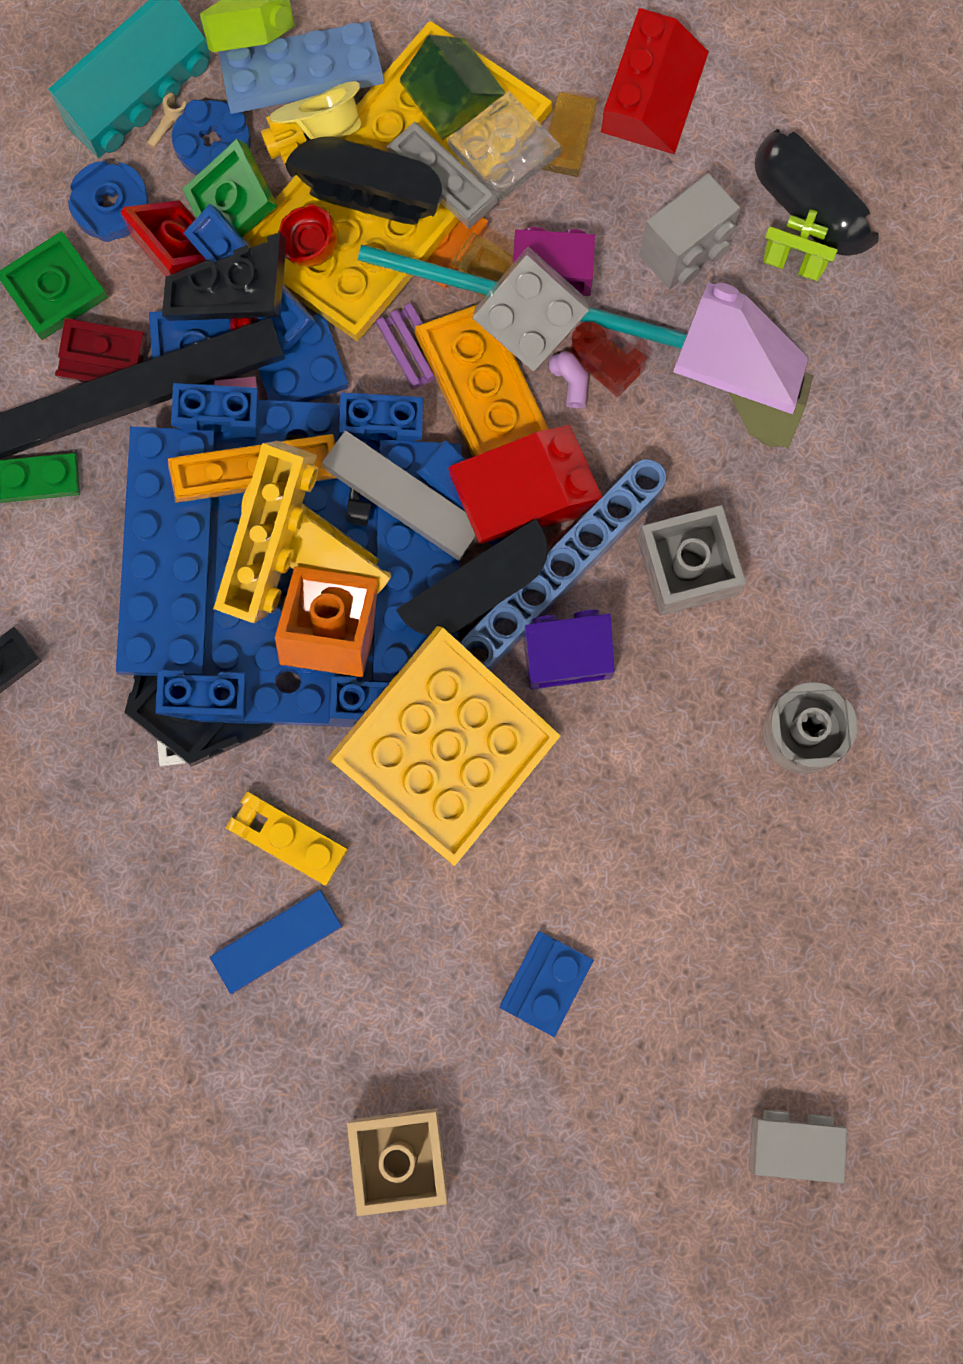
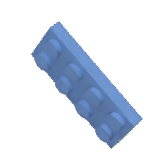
M370 21L350 23L343 27L323 31L314 30L306 34L287 38H276L271 43L265 45L219 51L227 102L231 114L298 101L321 94L337 85L351 81L360 83V88L384 84Z

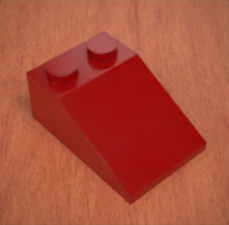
M571 425L532 433L451 465L448 468L479 544L508 537L534 519L537 520L541 528L582 517L603 498Z

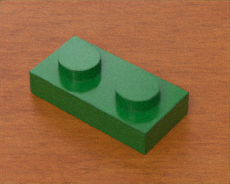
M75 453L0 460V503L80 495L78 456Z

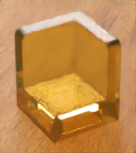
M472 232L452 261L451 269L498 282L513 264V256ZM476 293V294H478L479 296H481V297H483V298L486 296V295H482V294Z

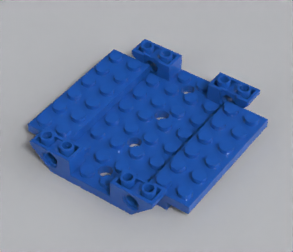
M173 383L171 425L179 429L130 426L116 673L117 675L157 676L156 714L199 722L244 724L270 723L274 725L353 727L429 637L407 626L396 612V609L459 569V561L361 494L360 501L372 503L368 524L365 527L349 523L346 519L350 487L338 478L316 481L311 492L306 491L303 504L377 557L379 562L376 566L383 571L390 572L391 578L377 594L372 643L363 677L280 665L275 641L276 631L283 610L280 603L273 614L269 613L267 617L255 623L214 609L241 518V505L245 492L176 503L168 468V458L262 445V443L273 441L282 442L287 441L290 436L295 434L303 435L306 438L333 434L336 444L346 430L434 490L417 473L437 446L441 444L415 441L422 439L423 397L341 393L340 404L258 400L257 388ZM449 443L461 455V444ZM290 566L285 574L281 573L277 589L281 590V596L288 592L294 570ZM458 631L451 635L458 641ZM284 672L295 673L301 681L300 687L293 693L280 691L276 686V680L280 674Z

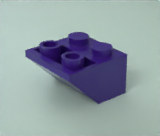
M584 610L575 613L572 619L557 620L555 615L536 617L532 619V624L525 625L523 644L530 690L612 679L615 670L610 614L600 615L599 610Z

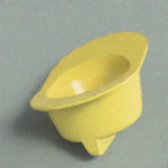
M356 81L346 82L321 94L286 104L271 113L270 120L274 123L297 122L310 139L321 137L342 139L361 127L354 95L360 89V83Z

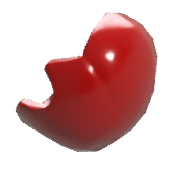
M311 203L305 207L293 209L282 219L278 233L281 232L287 238L285 257L292 263L302 267L322 265L333 256L339 242L338 228L328 211Z

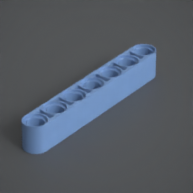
M649 459L641 460L634 464L603 498L547 553L546 561L540 574L531 583L497 604L469 632L460 644L468 651L472 648L485 650L488 654V659L483 665L492 671L524 638L525 625L532 624V619L545 616L659 499L666 482V473L661 464ZM639 477H649L655 482L656 487L651 490H644L637 485L636 479ZM612 505H621L626 508L629 515L621 519L614 518L609 514L608 508ZM585 533H593L599 537L601 544L593 548L586 547L579 538ZM563 561L570 564L573 572L565 577L557 576L551 570V566L556 562ZM537 590L543 594L545 601L538 606H531L525 603L522 596L527 591ZM500 619H510L515 623L517 629L511 635L505 636L497 633L494 625Z

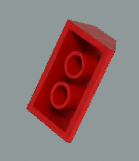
M643 8L638 9L604 107L601 133L675 155L709 53L676 18Z

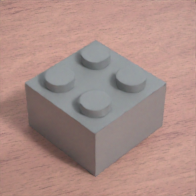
M707 173L646 221L639 256L669 290L679 282L685 286L701 271L699 266L708 259L716 262L730 249L731 244L729 242L732 234L737 229L735 224L740 207L716 180Z
M527 247L475 307L472 318L534 372L589 311V300L531 248Z
M722 505L641 526L637 540L659 616L735 597L744 588L746 581Z

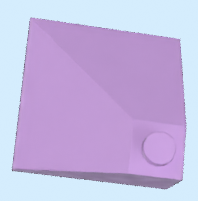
M708 282L673 372L793 414L808 357L746 295L739 293L737 288L726 283H717L715 285Z

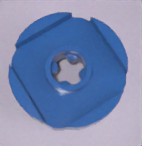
M190 101L185 107V112L177 118L172 130V143L177 158L189 172L198 175L236 139L246 143L249 150L251 147V137L244 114L242 112L231 114L229 105L221 101ZM210 132H216L221 141L213 142L211 147H207L202 137L209 135Z
M106 161L94 162L79 171L70 186L72 192L70 201L68 200V206L75 222L86 234L105 242L130 235L120 214L123 207L149 204L148 192L141 176L132 167L118 162L119 165H107ZM107 194L110 197L116 195L119 197L113 206L102 207V196Z

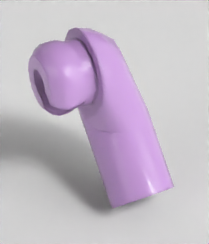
M562 351L560 354L552 355L549 360L550 372L556 376L562 375L568 382L566 406L584 409L587 398L588 372L573 353Z

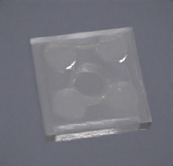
M510 91L448 138L449 148L483 184L497 195L499 201L503 200L561 154V145Z

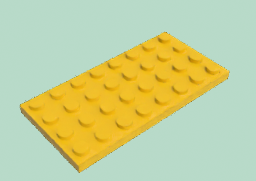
M429 21L383 74L384 84L372 86L356 105L361 127L342 139L387 152L386 147L411 124L416 122L488 187L551 113L552 101L432 21ZM296 175L275 199L278 206L246 233L243 238L251 247L267 242L268 236L278 233L281 221L293 209L305 207L310 203L328 211L338 228L339 242L333 256L322 265L312 267L298 266L285 257L283 284L295 298L358 342L413 277V275L358 261L361 244L426 261L460 220L440 203L433 217L420 218L415 225L399 223L319 200L309 194L311 188Z

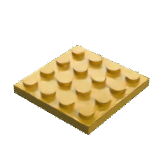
M437 626L327 759L445 860L455 866L561 735L443 627Z

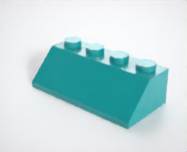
M148 0L49 87L48 90L67 129L97 158H101L106 152L112 153L116 151L123 143L124 136L135 126H144L150 120L152 111L163 102V98L166 95L174 93L176 97L180 91V86L191 76L197 77L201 75L207 68L211 56L205 37L178 0Z

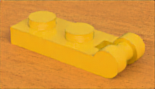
M246 791L240 801L243 804L235 819L233 817L230 818L225 828L327 887L348 849ZM257 813L268 818L260 833L250 828Z

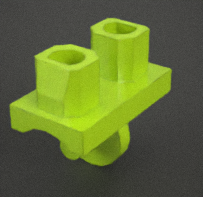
M810 209L806 220L790 215L786 227L800 231L799 236L769 226L764 239L768 242L765 247L763 263L783 269L790 249L805 254L797 275L817 282L825 271L828 262L832 263L838 250L807 239L809 235L824 240L828 230L827 227L814 223L817 211Z

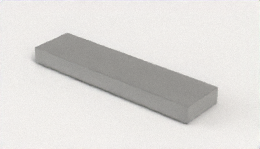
M346 430L321 464V468L458 561L476 537L465 511Z

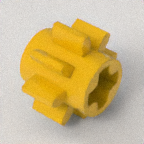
M268 116L266 119L269 128L261 130V135L271 160L281 156L285 165L292 151L300 144L306 142L304 132L297 122L274 123L270 120V116Z

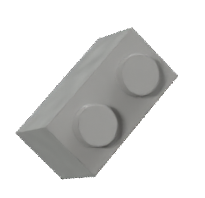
M764 1110L763 1118L752 1117L749 1171L759 1176L845 1184L847 1128L834 1125V1116L807 1114V1122L790 1120V1112Z

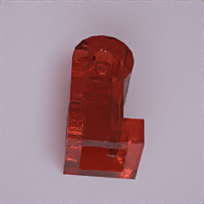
M594 322L581 323L573 331L571 353L576 356L588 373L617 398L645 371L647 357L636 348L628 355L607 339L605 330L599 324Z

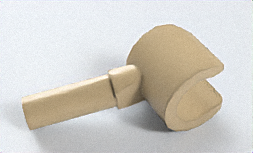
M169 93L163 98L164 116L147 141V144L154 149L167 130L175 124L177 118L185 112L186 101L178 109H172L175 104L174 93Z

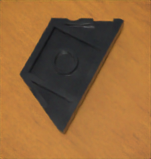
M134 675L133 689L129 693L124 712L128 718L190 767L269 733L275 727L274 724L199 722L156 714L157 676Z

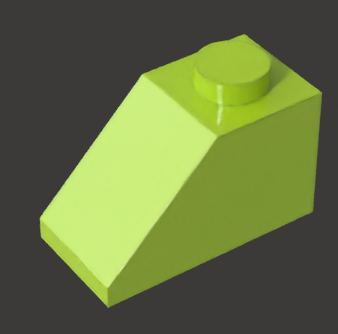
M220 0L200 13L208 49L212 52L269 44L295 26L290 0Z

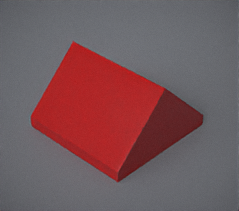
M180 200L127 206L121 210L120 214L131 237L165 277L207 261L184 235V231L193 223L195 218Z

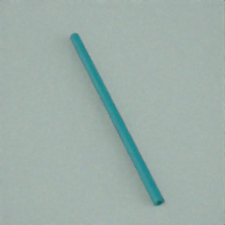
M362 244L358 254V261L482 295H487L497 283V281ZM589 307V311L580 320L584 323L594 324L595 326L682 349L687 334L592 307Z

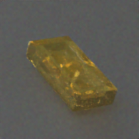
M558 92L541 159V170L579 177L597 100Z

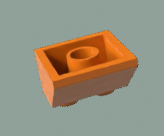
M294 567L275 635L280 665L363 677L372 643L378 579Z

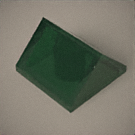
M428 35L399 78L401 85L442 140L508 100L506 92L465 38Z

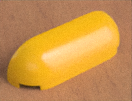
M251 482L249 483L243 495L241 513L243 511V507L246 501V497ZM302 503L301 507L306 509V514L300 531L298 533L293 532L289 546L290 549H293L290 567L292 569L294 567L375 578L378 579V594L390 580L391 573L383 571L376 566L379 559Z

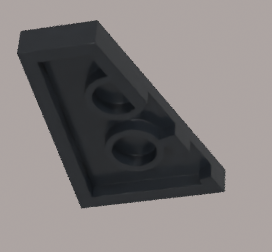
M279 232L268 236V241L252 248L245 245L233 250L234 255L214 263L207 260L166 276L162 316L168 321L280 317L287 238Z

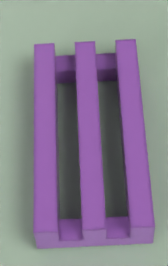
M409 303L404 306V310L400 312L395 310L390 313V317L377 319L376 325L410 386L415 390L436 378L403 319L408 317L414 328L423 324L413 305ZM395 324L423 374L422 377H416L389 326Z

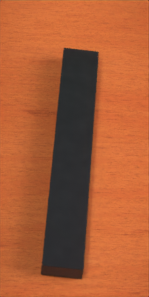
M270 317L0 413V459L171 400L173 396V383L213 385L215 380L230 379L282 361L286 358L275 322Z

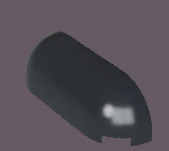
M776 129L764 139L755 156V170L758 179L790 215L806 220L810 209L817 211L814 223L828 228L824 240L810 235L817 243L837 249L836 254L844 256L863 253L878 243V233L874 231L871 233L865 219L870 214L867 206L803 138L795 132L786 136L780 133L779 129Z
M321 137L306 141L292 151L285 163L291 178L297 175L311 188L309 192L311 196L328 203L399 223L415 225L420 218L433 217L441 201L442 184L440 178L427 164L339 138Z
M534 519L396 609V612L407 626L423 635L430 636L437 626L443 627L449 634L460 630L531 583L540 574L547 557V541L541 526Z

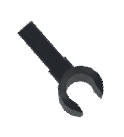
M350 487L346 519L351 524L366 527L372 503L360 501V493Z

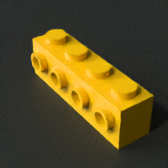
M279 441L262 443L215 602V610L251 623H255L267 617L269 613L273 614L281 597V590L277 589L281 573L285 574L293 558V549L289 548L293 532L298 533L305 519L306 509L301 507L306 491L311 492L318 476V467L314 466L316 454Z

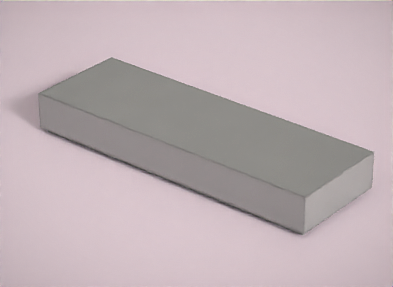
M416 122L411 124L386 147L387 152L415 159L430 166L437 173L442 184L440 203L467 228L470 229L498 203L496 194Z

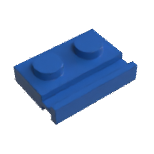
M538 931L499 1008L555 1038L594 960Z

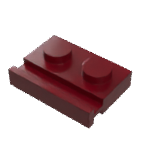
M65 318L58 354L60 360L55 376L86 383L140 364L143 361L147 335L142 331Z

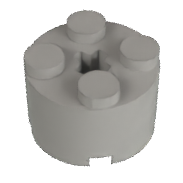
M817 682L799 684L784 693L769 709L763 725L764 742L768 752L778 765L796 773L810 774L820 772L839 761L849 751L857 735V717L850 702L829 685ZM806 721H808L809 727L816 728L817 730L813 736H809V732L802 729V725Z

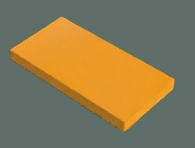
M477 305L415 326L414 332L472 457L532 433L549 429L514 354L472 318Z

